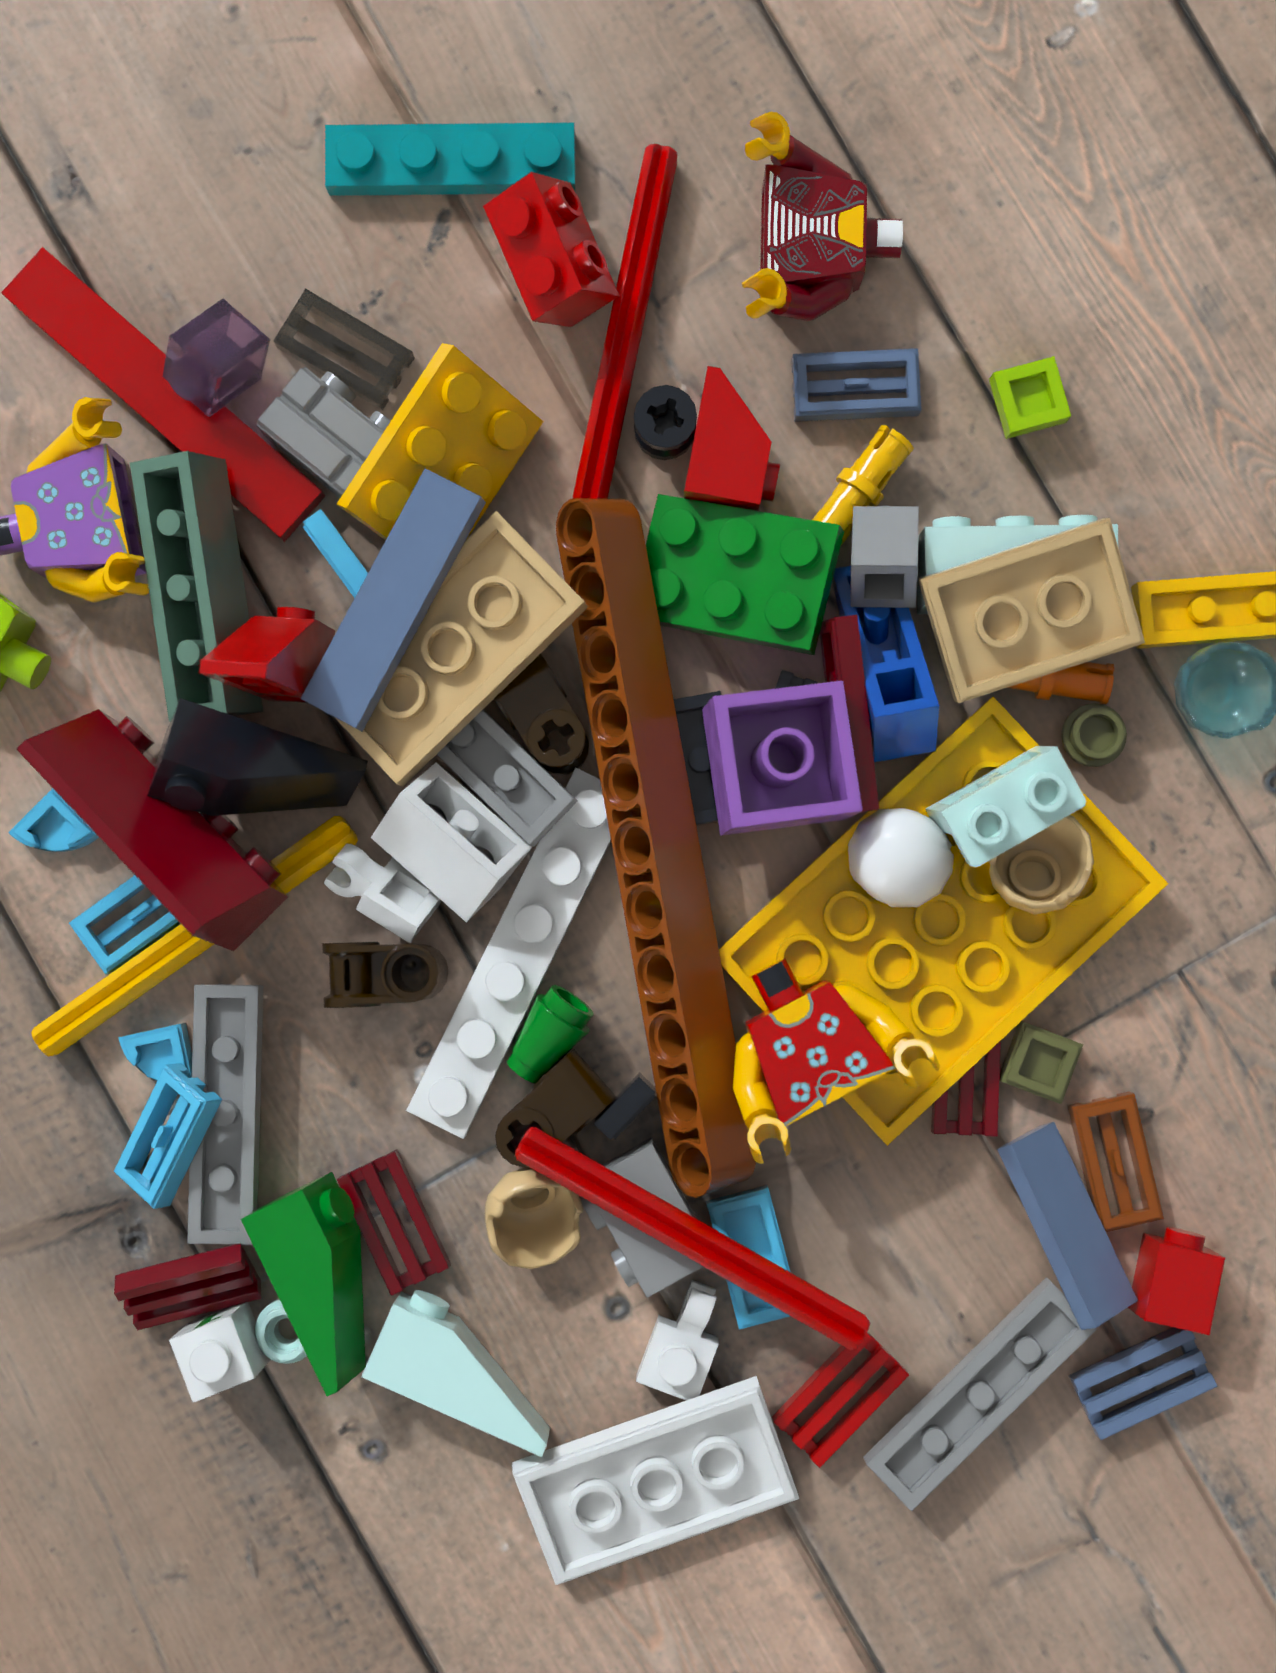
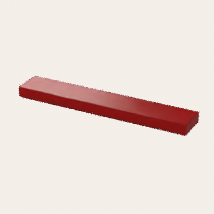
M44 247L34 255L1 292L8 301L181 452L190 451L226 459L231 496L282 541L285 542L326 496L320 488L210 392L207 391L198 399L191 394L193 385L186 378L189 374Z

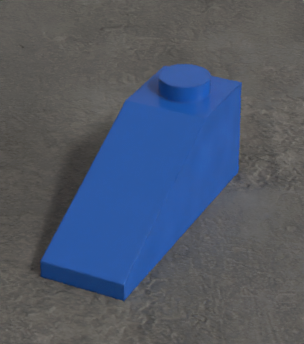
M851 566L835 568L833 586L839 616H858L874 763L936 751L939 702L909 608L851 607Z

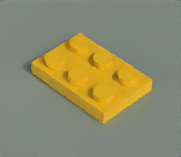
M442 343L348 485L337 505L386 541L423 470L426 468L481 496L486 502L469 533L470 535L544 421L454 345Z

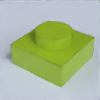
M1055 356L996 371L991 375L989 382L1006 439L1064 424L1071 418Z

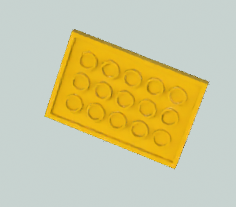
M993 696L936 747V751L931 752L886 793L879 800V809L906 808L929 817L925 808L1039 745ZM1084 793L1083 795L1086 799L1085 806L1070 815L1074 816L1090 835L1094 863L1090 877L1082 892L1064 909L1031 914L1008 905L992 886L989 874V861L979 867L969 866L952 835L947 833L945 834L952 845L950 850L954 855L953 872L939 895L919 907H890L888 904L877 901L853 879L849 870L848 843L858 824L878 811L873 810L867 811L719 948L722 968L763 1012L768 1010L751 976L786 958L803 991L824 980L830 981L834 987L851 984L886 1004L914 1035L915 1039L925 1041L931 1046L940 1064V1069L936 1071L927 1059L920 1058L914 1060L909 1065L908 1070L916 1079L918 1087H909L905 1084L894 1064V1059L890 1058L895 1069L842 1096L887 1146L1169 884Z

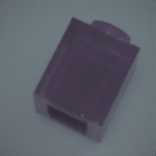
M223 298L169 336L162 377L169 382L172 389L181 398L191 401L208 417H211L261 380L270 339Z

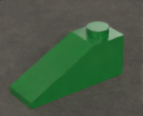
M330 1172L270 1201L241 1219L326 1396L337 1393L366 1367L360 1228L354 1218V1207L349 1195L344 1189L339 1187L333 1172Z

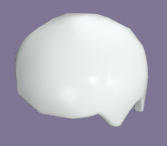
M906 808L879 809L858 824L848 843L849 870L853 879L877 901L888 904L890 907H919L939 895L953 872L954 855L950 850L952 845L948 837L931 818Z

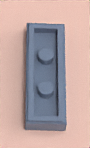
M1055 1122L1038 1126L998 1148L999 1155L1080 1329L1097 1328L1137 1302L1138 1299Z

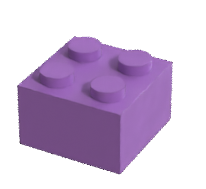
M843 681L713 696L702 709L720 836L846 820L862 812Z

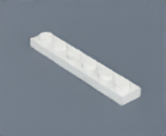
M575 768L565 788L578 801L539 841L406 1110L462 1139L466 1137L611 842L601 781L578 768Z

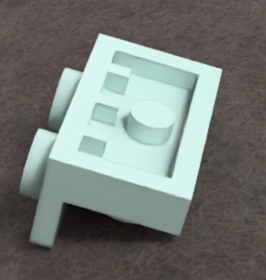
M1035 746L925 808V810L944 833L952 835L967 864L972 867H979L1083 808L1086 804V799L1058 747Z

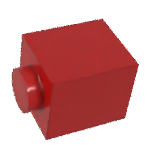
M1166 1227L1164 1237L1143 1233L1132 1289L1138 1301L1128 1308L1144 1321L1210 1335L1225 1257L1205 1247L1206 1237L1194 1232Z

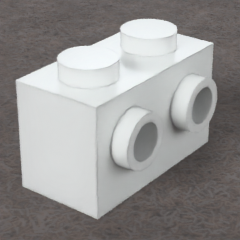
M434 763L399 793L371 836L379 846L466 923L502 888L532 848L437 763Z

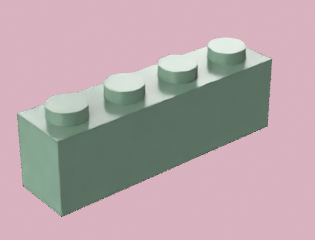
M185 451L130 462L169 722L180 698L233 716L263 712L260 697L199 673L201 659L249 620L226 459Z

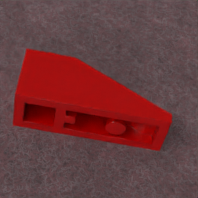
M278 607L276 617L253 616L204 656L200 661L199 673L268 701L307 703L300 698L335 635V630L316 620V612L296 607Z

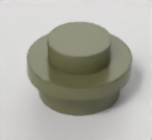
M1098 703L1086 704L1071 712L1066 718L1061 731L1062 744L1066 753L1075 762L1087 767H1099L1114 761L1123 751L1127 738L1126 727L1121 716L1111 707Z

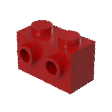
M530 172L483 205L533 322L573 327L619 297L604 255L597 245L584 215L581 202L570 182Z

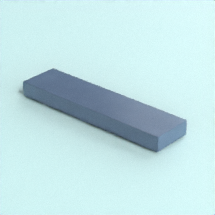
M426 468L423 470L300 699L363 732L486 503L481 496Z

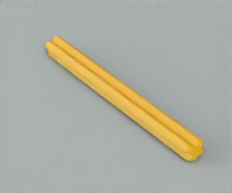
M333 816L272 859L271 862L281 872V875L274 882L286 894L332 862L334 857L347 843L356 845L358 839L350 824L342 816ZM180 924L35 1026L31 1032L34 1042L48 1057L60 1054L214 944L192 936Z

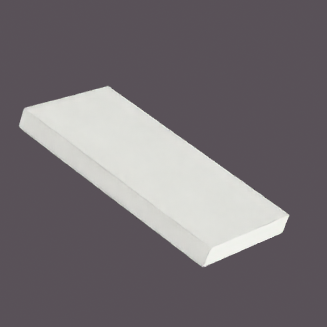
M757 1376L545 1450L542 1457L534 1454L512 1462L514 1479L555 1585L799 1499Z

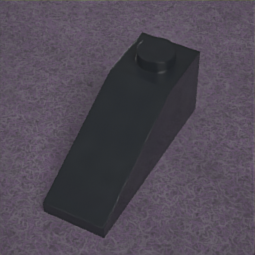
M180 698L164 736L147 796L168 802L170 805L181 810L197 811L209 816L347 806L366 771L368 761Z

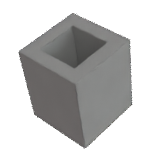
M853 506L851 607L916 608L919 506Z

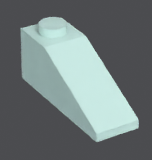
M415 1290L411 1296L401 1291L391 1307L361 1377L542 1457L547 1446L550 1427L462 1319L449 1313L450 1305L436 1295Z

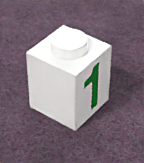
M248 1302L225 1308L190 1322L169 1339L193 1403L254 1379L270 1361L260 1350L255 1338L256 1321Z

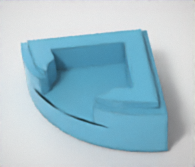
M53 788L8 832L13 838L29 847L52 852L76 850L91 844L99 838Z
M186 1023L118 1037L127 1060L149 1078L158 1081L165 1064L182 1063L189 1069L187 1077L192 1078V1049Z

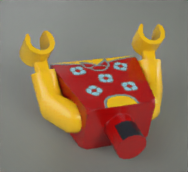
M786 958L751 976L768 1010L745 1022L748 1033L740 1038L735 1049L733 1091L745 1125L749 1129L747 1136L752 1157L759 1164H764L759 1145L763 1140L767 1138L779 1139L783 1144L786 1156H788L791 1152V1144L786 1126L895 1069L890 1058L894 1059V1064L899 1074L909 1087L919 1086L914 1076L908 1070L909 1065L914 1060L920 1058L927 1059L936 1071L940 1069V1064L929 1044L915 1039L914 1035L886 1004L851 984L834 987L830 981L824 980L803 991Z

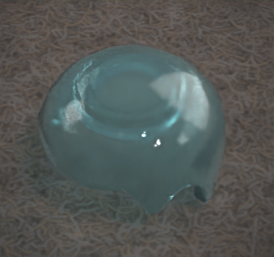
M1217 642L1201 648L1187 658V662L1179 669L1175 679L1176 707L1191 728L1212 737L1218 736L1219 738L1230 739L1251 731L1263 730L1272 722L1276 715V662L1270 654L1250 644L1240 642Z

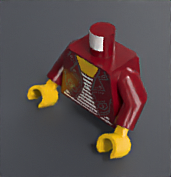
M771 111L750 121L751 127L761 131L764 139L756 138L745 144L746 156L751 160L758 161L771 156V161L774 164H766L762 185L760 271L742 282V287L756 290L759 294V299L746 306V313L753 319L760 318L771 311L779 316L813 321L847 301L851 293L860 289L865 274L866 258H900L903 242L902 219L867 218V185L862 181L853 180L850 173L791 136L788 123L779 113Z

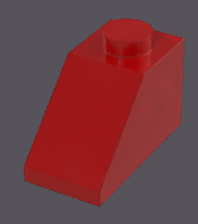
M707 367L684 498L759 511L761 500L773 502L780 464L768 462L772 441L721 368Z

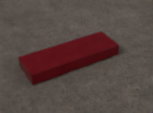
M858 616L834 617L823 621L820 630L825 683L843 681L862 812L879 810Z

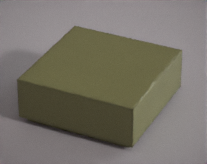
M1021 1021L1017 1025L1004 1060L999 1081L1062 1104L1084 1044Z

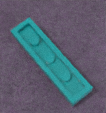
M574 123L325 125V187L329 196L500 194L530 172L570 182L576 193Z

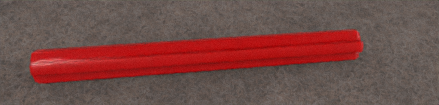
M650 144L644 151L616 285L619 297L613 300L573 499H608L677 167V151L669 146Z
M530 1127L525 1132L515 1151V1157L521 1163L847 1349L856 1350L864 1341L870 1327V1321L866 1315L540 1129Z

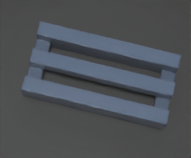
M918 348L793 354L792 356L793 397L795 403L794 422L919 416L921 412ZM905 368L906 373L904 377L807 381V372ZM907 393V398L808 402L809 396Z
M1173 1327L1068 1375L1094 1433L1100 1440L1218 1387L1213 1375L1207 1370L1205 1365L1207 1362L1202 1351L1195 1344L1194 1340L1196 1338L1192 1331ZM1179 1346L1184 1353L1173 1360L1135 1375L1127 1381L1094 1396L1090 1391V1387ZM1190 1370L1193 1373L1103 1416L1101 1415V1411Z

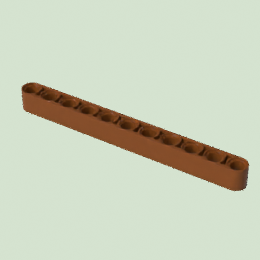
M569 499L558 512L556 536L564 581L588 605V608L572 622L665 1144L673 1180L678 1188L687 1196L696 1198L748 1180L754 1172L756 1161L752 1157L747 1134L749 1129L745 1125L733 1091L736 1042L641 518L632 502L625 499Z

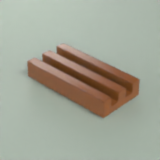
M1129 1091L1116 1094L1117 1096L1110 1098L1093 1099L1092 1102L1067 1105L1087 1192L1106 1232L1164 1219L1135 1094ZM1119 1110L1143 1209L1135 1211L1133 1210L1111 1112ZM1096 1116L1118 1209V1214L1111 1216L1088 1118Z

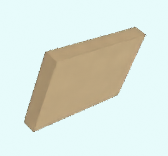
M1102 518L918 578L953 699L956 703L971 700L1145 643L1110 518Z

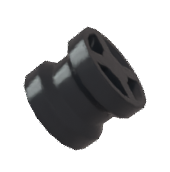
M669 385L653 387L641 396L636 403L634 412V432L636 442L643 452L652 458L660 460L675 459L687 452L694 441L697 422L696 407L690 396L680 388ZM666 412V415L660 416L658 418H654L652 416V414L657 416L660 413Z

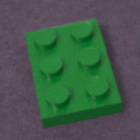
M658 494L646 541V550L660 626L815 655L844 535L843 529L840 525Z

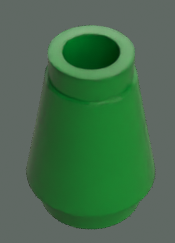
M552 985L546 995L538 994L512 1050V1054L507 1060L508 1066L523 1079L536 1084L544 1074L555 1066L590 1032L587 1024L594 1015L591 1008L576 995L557 985Z

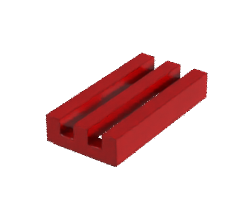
M868 1332L864 1341L856 1350H849L841 1345L772 1416L773 1423L782 1431H785L792 1441L801 1450L803 1449L820 1468L909 1376V1373ZM865 1347L871 1355L800 1426L794 1419ZM884 1366L887 1371L816 1442L813 1437Z

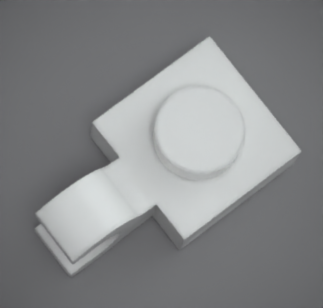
M348 843L334 857L332 863L336 867L324 881V884L337 895L343 897L361 896L356 910L408 943L412 942L442 901L393 857L383 867L373 861L362 849Z
M691 1280L677 1321L658 1315L636 1375V1382L683 1400L700 1396L719 1345L718 1337L703 1332L716 1302V1296H714L716 1288Z

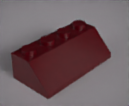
M98 709L28 738L16 748L192 936L234 951L288 898L274 882L281 875V872L258 849L253 847L246 853L231 838L239 829L226 815L209 816L197 811L181 810L170 805L168 802L147 796L157 760L147 750L155 742L130 717L126 716L118 722Z

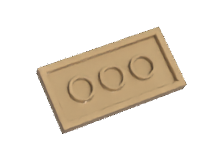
M496 511L464 542L363 732L337 718L336 720L397 785L404 787L588 608V605Z

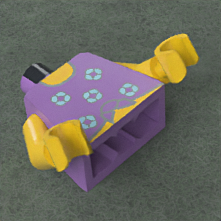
M84 397L79 399L74 405L72 411L73 423L28 465L26 474L18 476L11 481L10 487L16 513L0 516V556L23 551L28 568L47 578L54 589L90 602H101L125 593L145 596L149 593L148 584L135 582V575L146 574V567L125 461L107 443L99 445L102 438L114 439L119 437L122 433V427L119 422L103 421L105 409L112 405L111 399Z

